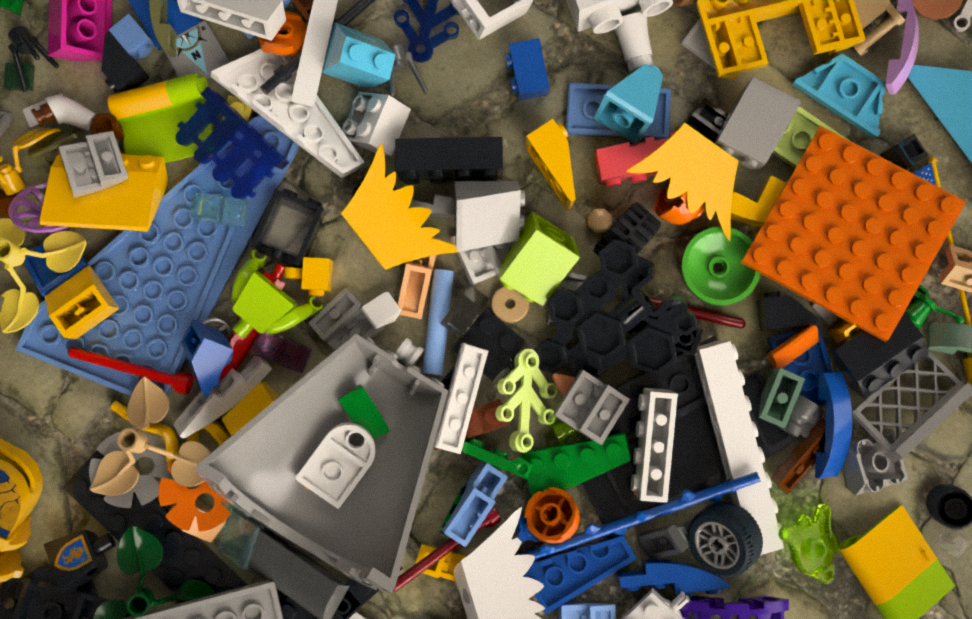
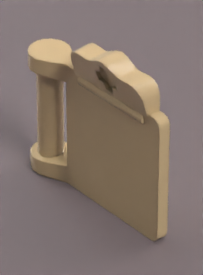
M854 0L862 29L885 11L891 17L868 34L864 42L853 47L863 56L868 52V47L897 24L900 26L906 21L890 0Z

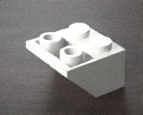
M358 92L352 102L349 116L342 126V131L351 144L376 153L380 143H382L384 155L392 156L395 149V139H399L411 109L390 95Z

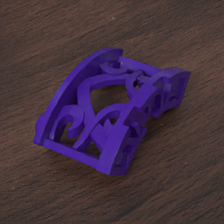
M695 595L689 597L690 601L680 609V612L685 619H690V612H692L694 619H711L713 615H719L721 619H731L732 615H737L738 619H748L751 615H755V619H784V611L789 610V599L763 595L738 598V603L736 601L724 603V598Z

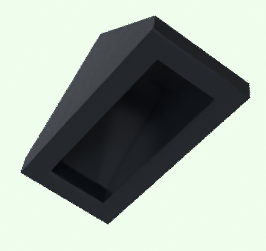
M914 133L881 153L880 156L906 170L928 156Z

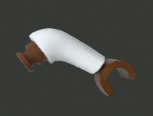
M61 95L49 96L44 98L46 103L40 105L39 110L31 109L40 127H43V123L46 121L48 123L57 121L58 124L65 123L86 130L91 135L113 131L116 138L125 141L122 125L113 114H95L70 98Z

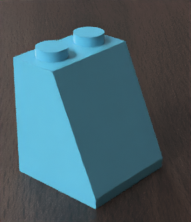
M334 22L322 73L370 89L390 80L396 54L383 40Z

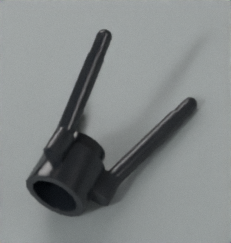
M18 26L9 31L8 38L11 44L8 45V48L14 59L22 91L27 92L26 80L18 52L21 54L31 53L35 60H39L40 57L35 50L36 48L54 68H58L59 65L53 57L47 56L48 52L41 46L37 38L30 34L26 27Z

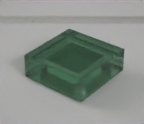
M5 63L4 88L22 91L15 63ZM21 63L28 91H33L35 66L31 63Z

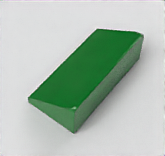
M360 384L338 398L351 421L366 428L373 439L391 431Z

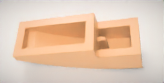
M437 255L406 263L398 306L401 309L399 315L422 319Z

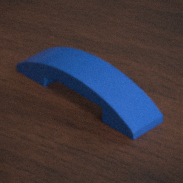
M839 371L819 373L818 399L827 400L825 450L816 451L815 478L818 479L838 476L847 458L851 442V400L844 376Z

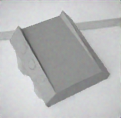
M891 429L883 431V437L891 444L896 439L894 431ZM871 435L852 440L847 458L842 467L847 481L846 488L854 495L862 493H876L885 486L902 483L908 479L903 459L892 463L885 456L888 452Z

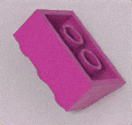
M49 0L47 56L69 61H102L105 34L112 27V0Z

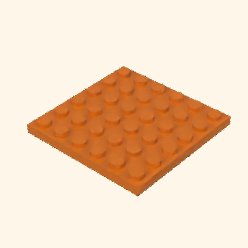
M820 126L741 263L886 342L891 337L967 201Z

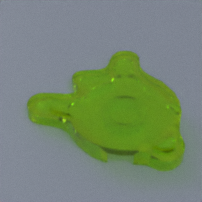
M827 504L817 505L813 520L808 515H800L793 527L783 526L778 533L779 538L788 545L791 559L799 572L815 578L821 584H830L834 580L836 564H832L834 553H839L838 543L831 529L832 509Z

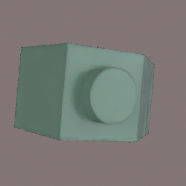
M782 368L771 369L761 394L758 418L785 429L805 378Z

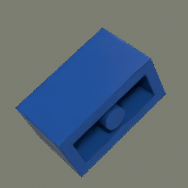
M540 38L509 44V53H505L507 69L512 68L513 78H510L512 94L517 93L518 101L547 96L550 88Z

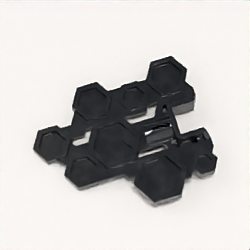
M614 238L599 251L601 269L598 272H594L575 291L562 287L547 300L550 319L555 321L557 334L552 338L545 339L534 349L539 357L538 368L553 374L560 368L571 369L572 377L576 378L580 370H584L597 379L619 360L627 361L631 358L633 367L658 376L678 359L675 344L680 341L679 333L688 336L697 329L696 315L688 311L687 304L682 296L672 293L659 305L656 306L641 287L653 279L655 275L654 264L645 258L637 256L635 244ZM621 286L624 300L609 312L600 310L616 297L615 290ZM641 321L648 322L627 339L626 333ZM576 330L579 343L572 348H567L566 343L574 337L573 331Z

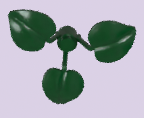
M131 526L120 539L117 549V562L120 569L127 575L140 572L136 591L128 599L127 604L120 599H110L103 602L97 608L93 619H122L130 616H142L152 606L157 607L172 600H178L175 604L217 593L210 585L203 581L189 580L181 585L179 595H171L156 600L150 589L143 588L145 570H153L161 563L164 553L163 546L155 535L137 526Z

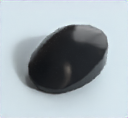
M939 484L929 491L926 497V507L935 521L952 530H964L972 525V497L965 490L955 485Z

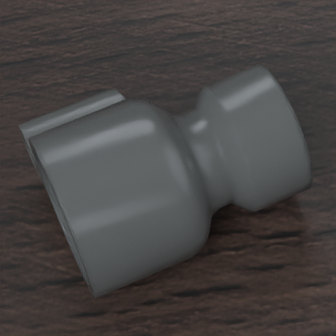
M799 395L786 428H779L798 437L802 431L801 425L803 423L817 425L825 411L820 409L811 400Z

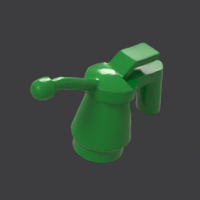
M919 285L912 298L914 302L907 306L905 313L918 329L921 328L929 312L931 313L934 310L952 316L958 324L964 323V318L961 315L958 316L952 311L936 306L933 300L929 298L928 290L922 285Z

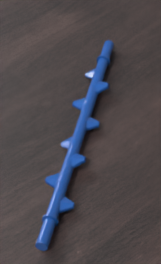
M756 471L733 480L728 479V482L696 493L684 490L679 499L639 511L633 515L601 526L589 523L584 532L572 535L571 538L562 543L543 544L532 550L529 548L526 552L517 555H534L535 562L536 559L576 547L579 544L611 533L622 536L629 527L707 500L718 503L724 494L736 493V490L759 483L761 480Z

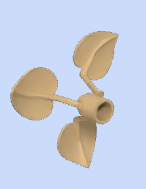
M142 377L136 385L127 407L128 420L134 426L132 429H124L118 436L117 443L122 451H112L100 462L95 479L90 487L92 492L106 496H117L129 492L139 479V471L133 466L136 459L132 453L139 454L146 449L176 459L171 467V474L176 483L192 487L204 482L194 469L203 459L211 454L205 445L196 441L185 442L181 445L178 455L150 445L148 436L141 432L149 427V422L158 423L163 420L169 409V398L165 391L146 377Z

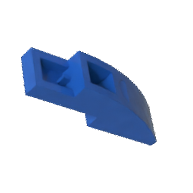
M641 559L642 570L616 573L617 583L620 588H625V591L641 590V586L651 585L653 589L666 588L667 584L670 583L671 589L675 594L684 592L685 596L691 597L695 596V592L705 591L706 594L722 593L721 589H729L727 581L704 568L668 559Z

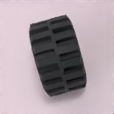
M635 202L627 208L595 244L593 252L599 256L601 249L614 238H618L635 244L638 254L658 232L661 222L639 202Z

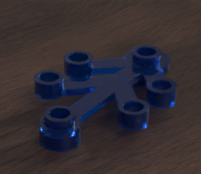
M402 0L408 4L421 25L419 36L409 23L408 12L398 10L394 14L395 24L403 30L410 42L408 52L412 53L413 61L418 63L430 60L433 56L434 48L449 39H456L459 35L458 24L451 21L445 24L444 31L429 38L431 29L455 15H460L453 8L452 2H450V6L436 13L439 0H428L425 12L417 0ZM402 15L407 19L404 22H399L397 20L398 17ZM450 27H454L456 29V32L454 34H449L447 32V29ZM420 45L425 47V51L422 53L416 51V48Z

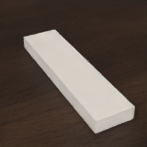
M465 343L461 344L433 447L461 454L488 350Z

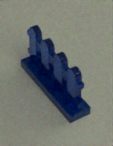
M207 86L201 93L206 102L202 104L199 101L195 105L198 109L186 123L181 121L177 125L180 130L176 133V142L182 146H189L194 142L198 146L194 152V159L201 164H207L212 160L217 165L212 172L213 178L216 181L226 182L231 178L235 182L231 188L233 198L238 200H244L248 196L253 198L257 194L254 189L266 176L271 179L275 175L272 172L274 167L283 170L290 162L217 91ZM219 113L225 118L222 122L217 118ZM212 122L217 128L205 141H202L198 136ZM238 131L243 135L241 140L235 136ZM230 140L235 146L221 159L217 153ZM256 149L262 153L259 158L253 153ZM249 158L254 164L240 178L235 172Z

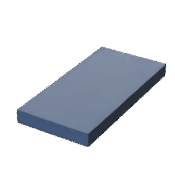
M568 84L566 131L568 135L626 139L593 119L605 94L615 85ZM660 88L654 119L641 140L649 137H654L655 140L669 138L671 89Z

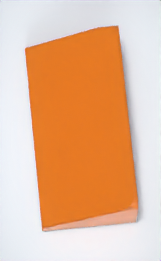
M805 326L769 352L766 358L773 368H784L817 344L819 341L817 326Z

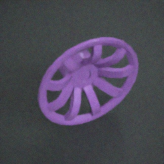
M47 182L26 188L9 205L8 213L12 223L25 231L53 234L59 231H66L69 228L42 225L43 228L36 227L40 220L44 195L40 190L47 187ZM31 193L34 194L41 207L24 198ZM17 206H25L32 210H23L16 213ZM23 217H33L28 225L20 221Z

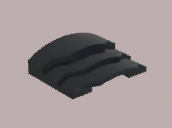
M39 567L27 575L21 576V578H11L2 583L0 588V619H93L97 608L108 599L98 596L93 580H90L74 593L61 591L53 570Z

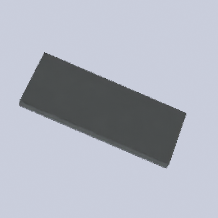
M256 529L245 549L243 557L245 566L264 580L274 581L278 590L318 619H332L350 585L269 530Z

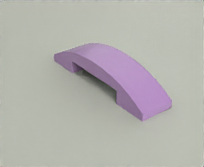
M898 0L897 11L906 21L904 22L905 30L900 59L889 60L886 87L889 95H895L902 87L911 72L917 55L919 26L912 0Z

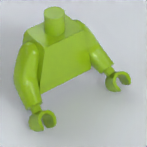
M253 250L250 259L241 267L234 280L231 293V303L234 305L232 310L241 318L232 329L242 338H246L253 328L261 334L265 332L276 334L294 327L311 315H315L323 308V305L320 307L313 306L312 301L316 297L312 296L305 304L296 307L298 303L261 272H257L258 269L264 266L267 256L264 255V258L258 259L255 257L257 250Z

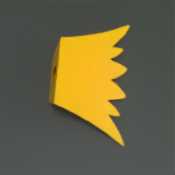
M684 123L661 147L626 172L650 173L658 171L653 180L654 183L670 178L667 198H676L687 191V203L690 214L695 213L706 202L708 219L711 220L716 211L722 230L730 241L732 195L739 161Z
M380 143L363 182L349 204L341 212L343 217L385 270L428 256L461 252L456 251V246L453 244L432 239L433 236L440 232L439 229L432 227L421 228L422 224L431 214V209L424 207L408 208L413 197V185L393 191L396 182V172H392L385 178V155L383 145Z

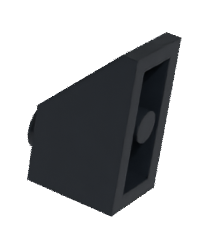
M108 31L105 34L101 71L107 76L105 83L115 93L118 90L123 92L138 88L150 78L149 75L123 48L112 33Z
M780 291L764 293V298L756 300L760 331L820 324L818 317L790 295L780 296Z

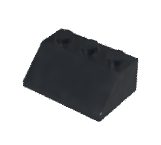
M905 312L891 337L886 342L860 328L832 347L839 370L842 372L846 384L864 399L929 355L924 336Z

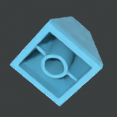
M644 64L612 87L605 94L593 119L634 144L639 143L654 119L663 78L660 69L654 65Z

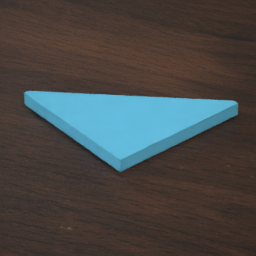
M913 65L908 78L972 163V71Z

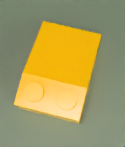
M551 119L526 136L524 148L568 211L576 200L567 140L568 133L561 123L556 124L554 119Z

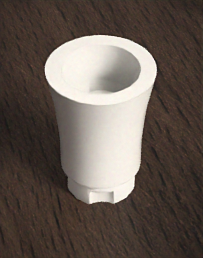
M642 12L623 16L622 24L614 30L629 72H635L644 64L654 65L651 57L653 53L649 40L647 17Z

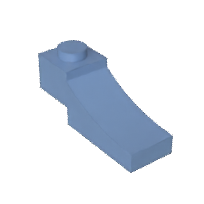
M481 460L468 479L467 487L442 532L466 547L496 503L493 499L508 476Z

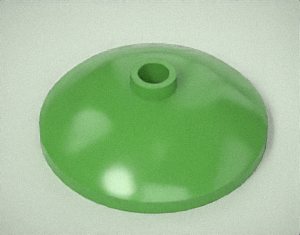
M721 226L706 229L692 238L686 246L681 260L682 276L692 294L706 303L720 306L730 305L747 297L756 287L760 277L759 272L741 263L752 244L750 238L744 233L731 228L729 241ZM714 264H719L721 266V271L719 273L713 270Z

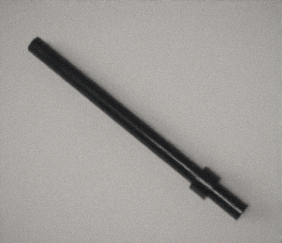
M376 0L358 1L335 22L347 26ZM302 51L286 65H280L273 71L274 75L260 86L261 91L265 95H268L280 83L284 84L292 77L291 74L299 66Z

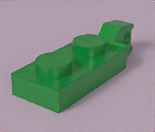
M472 437L470 441L464 440L462 452L524 479L528 478L533 464L523 457L511 460L508 459L509 453L494 448L492 452L485 449L486 443Z

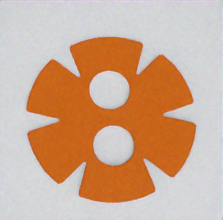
M172 464L167 468L170 473ZM162 478L160 481L158 492L160 506L177 503L166 514V518L180 529L189 531L196 516L198 531H207L223 523L231 513L220 503L229 502L209 487L207 481L202 482L195 489H189L171 479ZM208 493L213 496L215 503L209 512L203 513L197 510L195 502L199 495Z

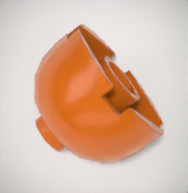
M662 189L656 199L654 212L661 219L673 225H682L699 218L704 211V203L695 213L690 214L687 203V191L676 198L668 199L667 192Z
M551 487L543 492L538 491L531 497L525 509V518L527 519L529 531L539 540L551 544L562 543L571 538L576 532L580 522V511L575 500L563 489Z

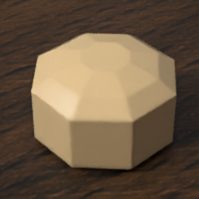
M594 209L587 217V228L594 234H605L612 226V215L605 209Z

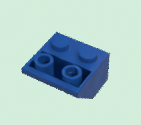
M193 319L181 344L203 395L209 396L211 390L218 386L220 374L224 366L231 362L234 349L221 330Z

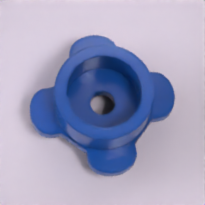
M520 515L515 529L518 539L521 542L532 540L533 542L540 541L528 530L525 515Z

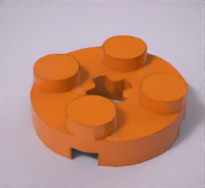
M285 11L286 22L272 41L258 37V41L261 45V50L265 53L295 57L303 49L308 23L306 22L305 24L302 21V17L297 13ZM283 31L287 32V34L281 35Z

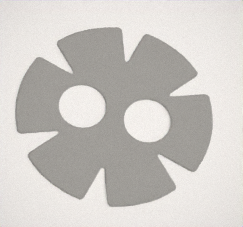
M141 431L148 436L149 444L154 445L157 437L151 433ZM120 432L105 439L97 447V451L104 456L112 451H122L117 443ZM162 445L158 448L165 450V445ZM148 449L139 454L132 453L136 461L141 457L151 458L154 462L153 471L147 475L139 474L136 485L129 492L117 496H105L104 501L117 507L131 508L133 492L136 493L141 505L154 500L159 496L160 483L153 477L169 479L171 473L167 470L166 456L154 451L149 452L150 450ZM92 458L90 461L89 476L91 484L95 479L97 468L102 459Z

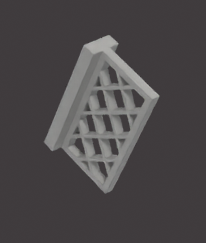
M929 349V355L925 358L930 362L931 372L918 371L917 362L912 366V370H906L902 373L912 375L913 388L900 387V376L868 396L852 411V416L888 452L885 456L892 463L908 455L972 395V386L969 383L963 384ZM918 375L931 376V390L919 389ZM937 377L946 378L953 386L948 391L938 390ZM884 390L894 391L895 405L882 404V392ZM900 392L913 393L914 406L901 405ZM919 393L932 394V406L930 408L920 407ZM865 407L876 408L877 421H868L860 412ZM882 408L895 409V423L883 422ZM901 410L914 411L913 424H901ZM883 427L896 428V439L891 444L883 437Z

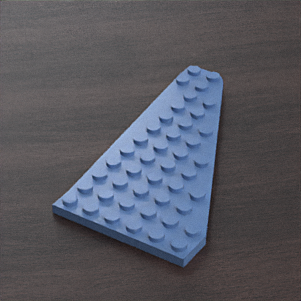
M261 115L251 119L220 146L217 151L212 153L163 196L149 231L124 230L87 262L120 308L78 339L64 338L48 315L46 300L39 304L36 317L24 328L15 350L129 396L132 395L133 390L142 377L72 358L68 355V349L75 347L172 375L180 373L187 360L181 344L185 333L193 319L201 322L210 317L256 231L274 190L280 186L300 146ZM151 380L169 396L172 389L171 385Z

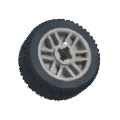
M727 501L710 504L696 514L688 528L690 549L700 565L715 575L722 577L738 576L751 567L761 555L763 537L759 524L740 505Z

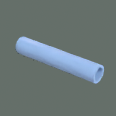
M433 270L422 369L424 374L443 376L454 277L453 271Z

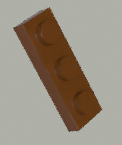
M824 419L811 429L805 440L794 448L790 457L775 470L774 475L771 477L778 488L787 495L816 463V451L825 450L826 421Z

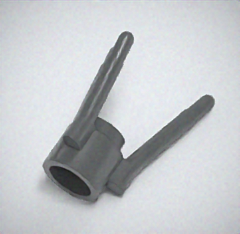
M402 45L389 46L396 54L389 80L390 96L395 99L394 72L405 70L406 64H409L423 92L427 94L428 89L413 61L412 53H406Z

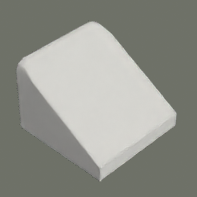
M388 291L382 293L361 308L375 329L396 321L401 312L400 307Z

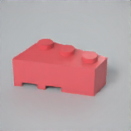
M675 131V132H670L671 137H672L677 131ZM654 137L645 138L646 142L635 144L627 142L596 149L594 159L599 185L606 184V187L610 188L622 185L621 181L631 180L632 183H641L647 181V177L656 176L658 171L650 173H629L626 171L655 152L669 138L655 140Z

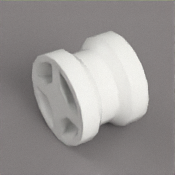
M406 338L395 353L399 357L397 362L401 361L406 367L408 364L415 366L425 349L414 346L412 340Z

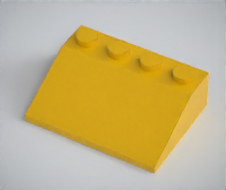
M58 153L50 168L39 220L40 225L149 231L169 183L164 157L121 154L128 174L127 180L104 190L74 198L60 153Z

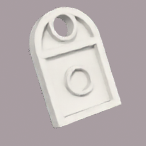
M342 423L333 427L298 472L295 480L339 509L374 461L376 448L372 435L366 428L355 423ZM353 433H360L364 437V442L360 446H354L349 442V436Z

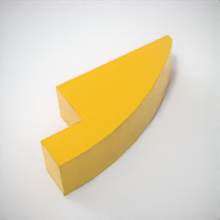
M771 175L764 180L755 201L733 192L731 219L751 226L762 227L784 189L786 182Z

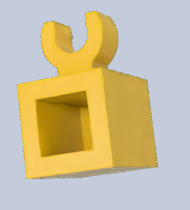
M303 257V268L285 267L284 278L302 280L301 289L308 291L309 296L324 297V292L332 291L333 261L327 258Z

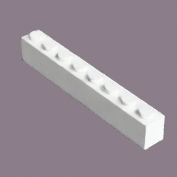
M724 339L698 346L695 359L727 482L728 479L733 480L756 471L761 480L759 483L736 490V493L730 492L732 501L747 510L757 521V524H759L763 537L761 555L783 549L782 539L785 538V534L781 524L777 523L775 514L778 513V507L774 498L770 496L771 480L767 472H764L762 465L765 462L764 453L761 447L757 446L755 437H758V430L754 421L750 419L751 403L748 396L744 395L742 388L745 385L744 376L741 370H738L735 361L738 359L737 349L734 344H731V341Z

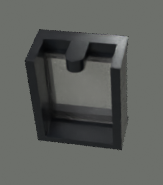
M284 188L283 192L275 189L250 247L257 250L258 253L293 267L303 268V257H308L327 213L322 208V203L314 199L308 198L305 201L297 198L298 194Z

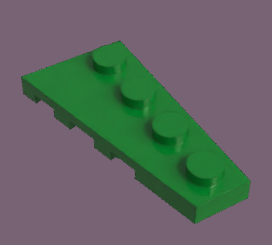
M626 432L608 435L602 445L587 439L530 450L521 454V457L533 464L527 478L531 497L538 491L543 492L551 487L563 489L564 491L631 461Z

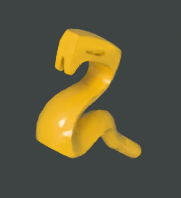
M118 401L113 402L110 409L128 420L127 407ZM214 420L209 425L189 435L187 442L196 441L200 443L199 432L201 430H207L216 439L219 446L228 440L231 435L223 425ZM149 422V427L143 431L160 435L164 440L165 450L179 455L180 446L175 432L163 423ZM166 456L167 466L169 467L176 459Z

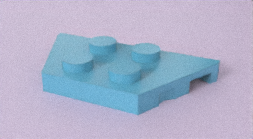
M843 53L828 63L815 68L808 74L797 78L792 83V86L872 139H876L880 135V129H878L879 118L883 111L882 96L885 93L886 82Z

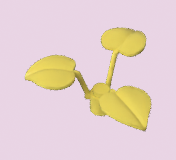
M0 219V261L5 263L4 268L10 272L20 287V291L10 289L1 295V297L5 298L0 312L1 332L11 333L21 330L33 321L39 310L38 296L32 292H26L25 285L13 267L21 265L25 260V255L46 258V265L52 271L58 273L67 272L78 264L87 243L82 235L72 231L55 232L49 235L43 242L45 253H39L19 247L25 240V230L14 225L11 219Z

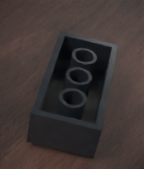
M502 137L395 139L396 173L399 180L404 181V184L407 185L420 184L422 180H430L431 184H444L446 180L471 181L482 179V181H497V179H502L503 140Z

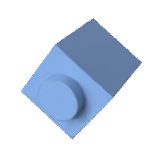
M127 14L109 29L112 35L136 61L148 56L155 46L151 38L130 14Z

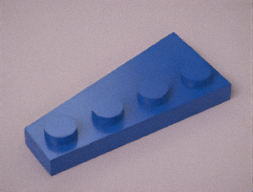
M617 535L533 562L523 577L532 578L544 585L534 595L539 604L545 607V614H548L633 562L637 557L624 536Z

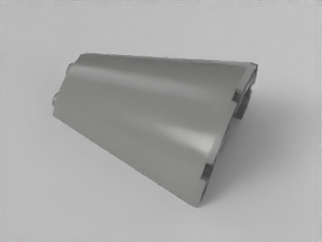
M355 334L203 459L194 471L202 480L209 483L208 486L250 518L253 517L258 522L260 521L265 524L266 529L318 561L321 559L327 565L332 566L335 571L375 590L379 589L384 593H392L398 579L448 390L444 388V384L435 378L429 379L422 375V371L412 364H408L406 367L397 362L399 357L395 353L378 348L371 338ZM360 384L391 431L374 439L376 449L372 465L341 507L337 509L310 489H305L306 487L295 480V477L333 427L342 423H353L338 401V398ZM353 433L349 436V442L354 446H360L364 442L360 433Z

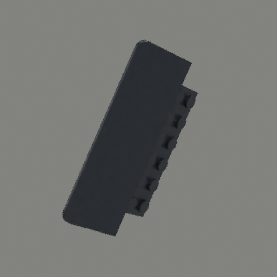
M713 336L699 343L698 346L715 342L718 340L716 337ZM679 353L677 354V361L658 376L644 371L613 387L630 400L608 435L626 432L631 461L581 483L602 525L666 503L640 501L634 494V491L631 490V477L636 475L637 465L633 462L634 449L638 448L639 437H636L637 421H641L638 399L639 395L643 394L644 388L666 389L678 394L667 502L679 499L684 490L696 493L726 479L695 356ZM755 370L744 376L745 385L742 388L744 395L748 396L751 403L750 419L754 421L758 430V437H755L757 446L761 447L764 457L767 458L786 448L792 440V435L780 429L777 425L758 418L761 394L766 383L760 372Z

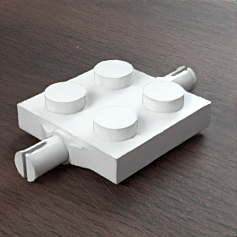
M652 588L621 619H685L680 609L690 599L687 595L685 596L684 592H681L671 602L663 598Z

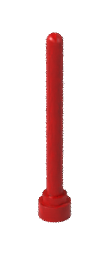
M75 347L68 349V355L72 358L171 385V388L175 389L177 393L188 395L193 385L194 376L189 373L181 372L180 374L172 375Z

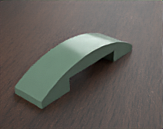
M953 323L929 324L927 326V349L948 354H954L957 350L972 353V325Z

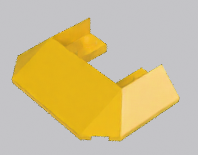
M854 0L696 1L717 76L722 78L735 79L741 72L762 68L769 63L757 22L800 12L813 55L828 52V55L831 56L866 40Z

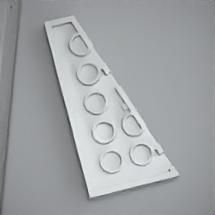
M259 49L211 71V78L339 177L343 178L364 166V160L317 95L314 106L291 101L298 68L291 74L292 77L286 83H280L268 95L261 91L260 86L274 75L273 71L280 65H286L291 60L289 55L265 53Z

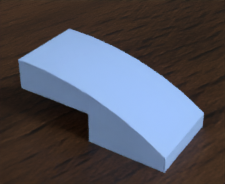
M564 603L558 607V619H616L615 604Z

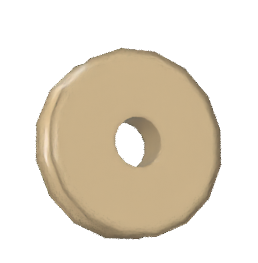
M501 286L492 296V312L504 323L519 322L529 310L530 302L522 296V293L515 289L509 290ZM508 299H512L515 302L514 308L508 309L505 306V302Z

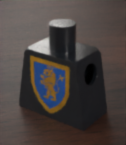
M85 529L43 544L59 589L74 593L107 568L108 562L104 552L116 546L115 540L110 533L98 537L96 533Z

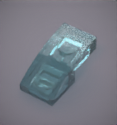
M193 193L189 218L196 221L245 227L249 201L225 196Z

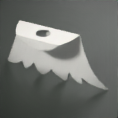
M522 507L516 510L489 538L462 559L454 568L453 573L467 619H542L535 615V613L545 610V607L528 599L538 593L544 585L532 578L523 577L533 564L535 556L529 554L514 555L522 543L518 538L512 540Z

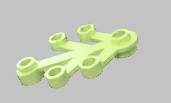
M532 349L521 350L515 356V368L505 378L500 379L497 384V389L501 394L510 395L516 389L515 382L521 378V386L504 405L498 406L495 412L496 418L499 421L509 422L514 417V409L520 404L518 431H514L509 438L510 448L515 452H527L534 443L533 437L529 434L530 405L538 415V421L541 424L551 425L556 419L552 415L554 411L546 409L532 388L533 379L540 388L539 392L543 398H554L557 394L556 385L548 383L539 370V357ZM506 382H507V384H508V389H507V390L505 389V384H506Z

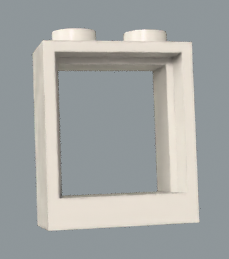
M450 0L478 40L525 15L533 0H512L515 4L489 17L477 0Z

